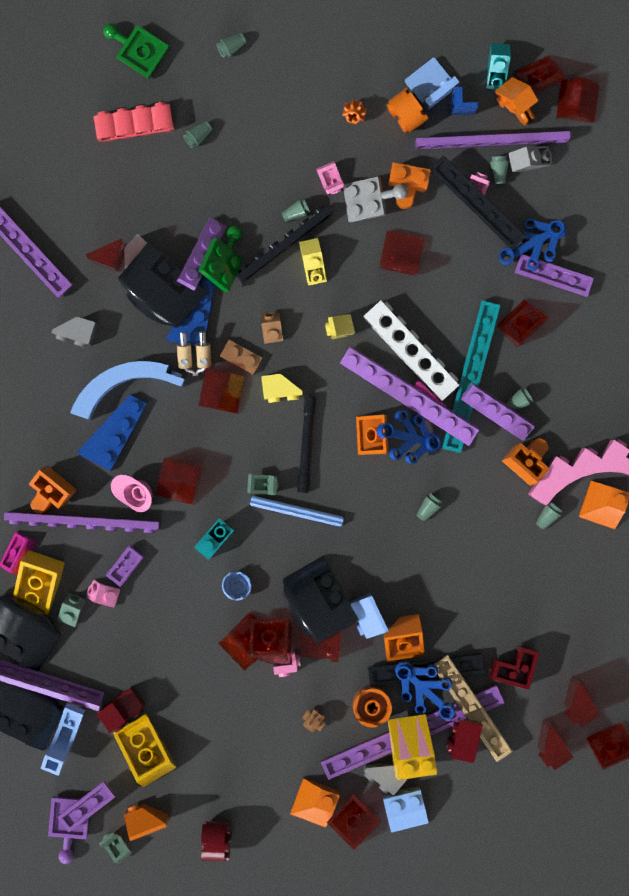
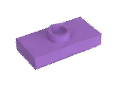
M129 545L106 576L121 587L145 556Z

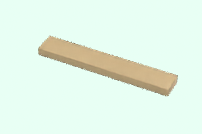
M446 655L434 663L438 667L437 674L441 680L445 677L452 680L453 684L449 692L467 719L482 723L483 727L480 738L496 762L513 752L450 657ZM443 682L445 686H449L448 682Z

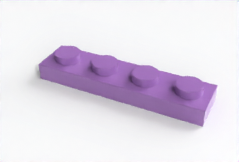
M211 217L208 219L177 280L179 283L195 290L203 275L198 270L213 238L220 240L227 226Z
M523 254L520 255L515 274L585 297L588 296L594 278L538 260L539 268L536 271H531L527 267V262L531 257ZM535 262L530 263L532 267L537 265Z
M474 383L470 385L461 397L465 403L522 441L525 440L535 427L534 423Z

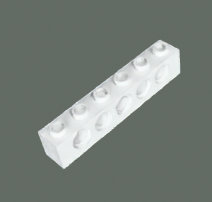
M380 300L363 318L429 390L443 401L459 386L457 383L458 378L452 372L448 374L444 369L445 364L439 358L435 359L431 355L432 350L426 344L422 345L418 341L419 336L413 330L409 331L405 327L406 322L400 316L396 317L392 313L393 308L387 302L383 303ZM383 317L391 319L392 323L389 327L381 324ZM402 331L404 333V340L397 341L394 338V333ZM409 345L417 347L416 355H410L407 352ZM422 359L430 361L429 369H423L420 366ZM435 373L443 375L442 383H436L433 380Z

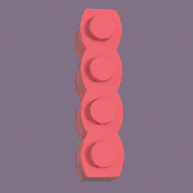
M158 102L153 107L139 105L134 110L120 108L115 113H109V111L98 112V115L94 116L97 140L104 142L174 130L170 104Z

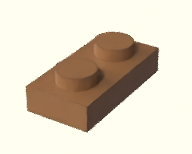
M228 340L220 355L221 358L254 375L263 359L231 340Z

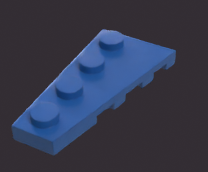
M202 275L198 285L207 294L178 328L172 326L166 341L180 343V332L185 331L187 333V343L196 346L197 343H200L199 332L202 331L203 336V331H205L207 335L215 284L204 275Z
M129 395L77 453L111 471L147 403Z

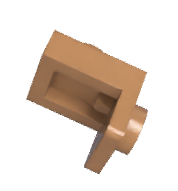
M267 312L261 315L264 344L283 341L280 314Z

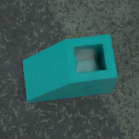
M491 43L486 89H498L507 82L511 58L510 44Z
M219 518L194 548L209 560L234 530Z

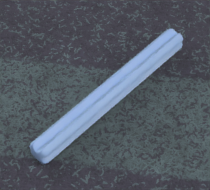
M252 496L250 505L339 527L343 525L344 521L342 516L258 496Z

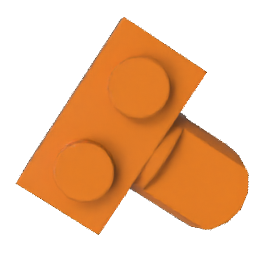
M512 77L494 91L498 97L496 99L498 104L502 108H507L511 113H515L524 126L529 124V120L535 119L530 107L538 102V99L530 85Z
M392 163L388 185L396 186L397 184H403L408 189V194L404 199H396V204L399 208H410L414 203L416 191L426 192L430 169Z
M540 438L531 441L527 447L520 443L511 448L502 462L529 486L534 485L549 470V467L541 461L547 453L549 446L545 440Z
M46 466L39 469L29 483L37 491L30 505L32 510L39 514L48 511L52 504L59 509L69 502L77 489L52 468Z

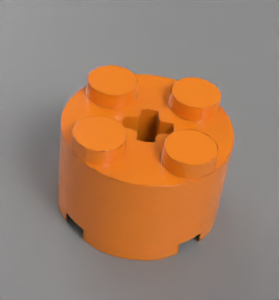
M407 87L391 98L386 105L393 118L396 116L399 118L398 123L404 133H411L429 119L426 114L424 115L422 112L423 108Z
M364 686L357 691L353 698V712L362 725L372 728L378 727L390 718L392 705L384 689L378 686ZM374 702L376 707L369 710L368 704L371 705Z

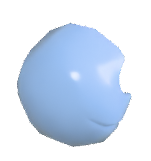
M230 572L223 578L222 589L229 599L235 601L243 600L251 593L252 584L246 574Z

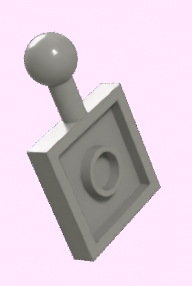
M381 177L344 184L343 190L349 223L387 215L384 199L392 197L400 200L404 199L408 194L407 187L403 184H397L392 190L383 192Z

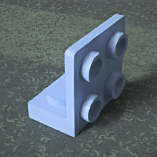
M434 57L405 79L406 85L427 111L454 90V87L459 85L458 79L455 76L451 79Z

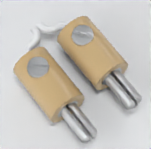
M185 331L180 332V343L177 344L178 368L191 372L193 376H198L199 372H203L205 368L212 366L210 343L206 342L205 331H203V336L202 331L199 332L200 343L196 344L197 367L202 368L198 369L196 373L188 369L192 367L191 343H187V333Z

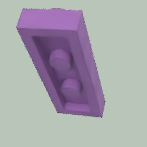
M103 781L59 814L57 818L66 830L70 832L114 799L116 795L108 784Z

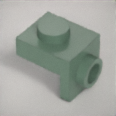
M248 474L247 493L276 495L279 487L277 476Z
M68 593L62 603L57 620L75 627L86 599Z
M114 831L107 833L99 843L101 847L107 850L115 864H119L133 852L122 834Z

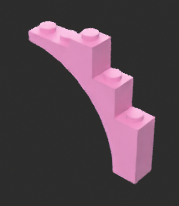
M617 439V441L610 440L599 457L597 456L599 453L590 447L588 449L582 448L571 465H569L570 461L561 455L559 458L553 456L547 465L549 470L538 483L534 484L528 495L543 505H547L560 490L581 477L601 472H617L629 475V457H626L629 453V449L626 448L627 444L620 439Z

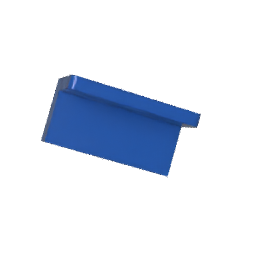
M454 87L451 95V115H474L478 108V102L463 103L462 87Z

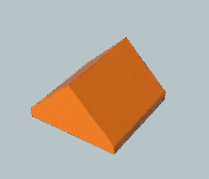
M387 415L356 417L358 455L389 453L388 438L382 439L377 434V427L381 423H387Z

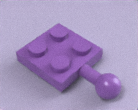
M53 796L51 798L48 836L64 838L63 849L59 852L58 857L61 863L69 864L74 859V853L71 850L72 838L87 840L89 818L68 832L57 817L80 798Z

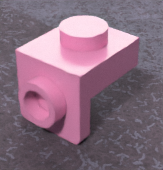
M334 161L316 169L327 194H336L341 191V188L345 187Z
M479 172L476 175L472 174L470 181L485 195L490 181L487 180L488 176Z
M93 580L88 588L87 598L94 603L114 608L120 589Z
M295 650L291 651L292 662L274 664V675L279 674V677L290 676L291 672H297V667L301 666L300 656L295 654Z

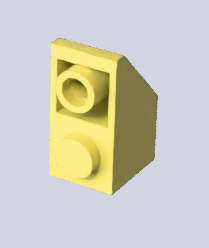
M318 238L299 242L308 286L327 282Z
M351 314L329 317L328 323H325L327 336L331 335L332 339L355 334Z
M281 374L261 376L264 400L268 399L269 403L280 402V398L287 397L288 401L298 400L299 396L302 395V390Z

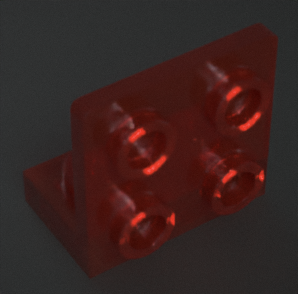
M387 231L379 268L416 276L418 274V265L424 239Z
M341 631L320 644L302 632L300 656L330 659L331 662H339Z

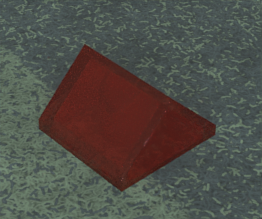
M549 55L514 71L517 80L530 85L534 94L561 83L565 77L564 72Z
M584 77L562 79L556 118L594 123L599 84Z
M119 239L86 254V256L92 263L118 272L124 258L126 243Z
M524 299L497 327L518 347L545 323L548 317Z
M622 723L587 737L596 762L603 770L629 759V735Z

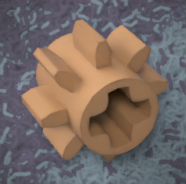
M313 709L312 712L307 710L302 716V719L305 720L303 726L313 733L316 729L321 731L326 725L323 721L325 716L316 709Z

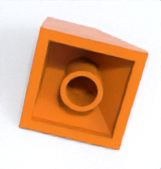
M590 481L578 517L615 529L626 511L629 493Z
M419 614L399 617L388 632L384 634L387 662L425 656Z
M303 777L290 814L326 827L338 802L339 790Z
M138 803L127 807L128 810L124 814L130 841L167 827L170 819L169 814L149 805H139Z

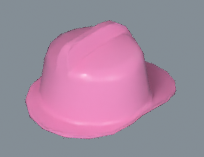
M118 475L112 480L111 491L118 500L137 512L147 511L151 507L153 494L147 482L136 480L128 475Z

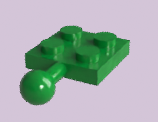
M109 23L103 29L106 38H115L124 44L116 58L148 80L170 48L138 25L129 38L121 34L115 24Z
M238 226L229 227L226 244L218 238L211 240L198 270L223 292L230 291L243 261L240 256L232 251L235 241L242 237V230Z

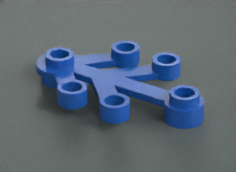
M528 218L525 221V229L527 231L538 229L545 232L538 235L522 231L526 235L523 240H527V242L513 250L509 248L502 249L499 253L500 263L510 265L514 262V258L533 248L531 258L527 262V267L531 271H536L539 268L538 260L543 242L550 239L548 249L544 252V258L548 262L554 261L558 239L564 237L567 231L566 225L562 221L555 220L547 224L535 221L533 218ZM528 223L534 224L532 227L527 226ZM558 228L560 232L556 233L553 230ZM552 253L553 256L547 257V254ZM508 256L510 260L505 261L503 258ZM535 262L537 265L532 267L530 263Z
M399 410L396 412V420L402 422L407 432L394 429L391 423H381L377 427V434L382 439L394 437L406 440L399 448L390 450L389 455L393 460L401 459L403 454L416 443L421 444L415 452H408L405 455L406 462L413 464L424 453L435 452L441 445L440 438L429 432L424 423V418L420 414L413 415L410 421L407 411ZM413 426H418L422 436L417 434Z
M405 661L397 664L395 673L402 682L401 699L404 702L411 701L413 697V692L410 690L409 685L410 681L415 685V712L417 714L423 715L426 713L427 705L424 703V695H426L440 708L439 715L445 720L453 718L455 714L454 705L449 702L445 703L430 689L450 690L453 684L450 678L420 680L416 675H427L433 678L438 673V667L434 664H430L428 667H413L412 664ZM402 668L407 669L408 672H404ZM429 669H434L435 673H431ZM443 682H448L449 686H445ZM404 693L409 694L410 697H405ZM418 706H422L424 710H419ZM445 707L450 708L451 711H446Z

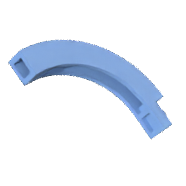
M136 361L117 365L98 375L83 389L70 413L91 420L101 399L114 387L129 380L155 378L183 387L185 379L181 378L182 374L174 371L168 374L170 366L162 363Z

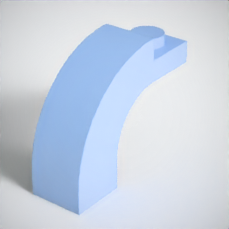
M68 703L66 704L58 729L45 754L41 769L59 776L81 726L85 710Z

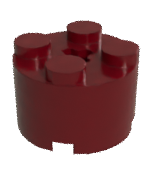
M204 821L201 834L202 849H204L201 850L202 861H230L229 843H231L232 839L230 822Z

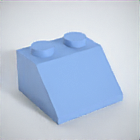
M371 593L350 601L359 619V624L356 626L361 636L365 634L367 639L388 632Z
M419 785L398 790L394 796L391 793L382 794L391 832L428 823Z

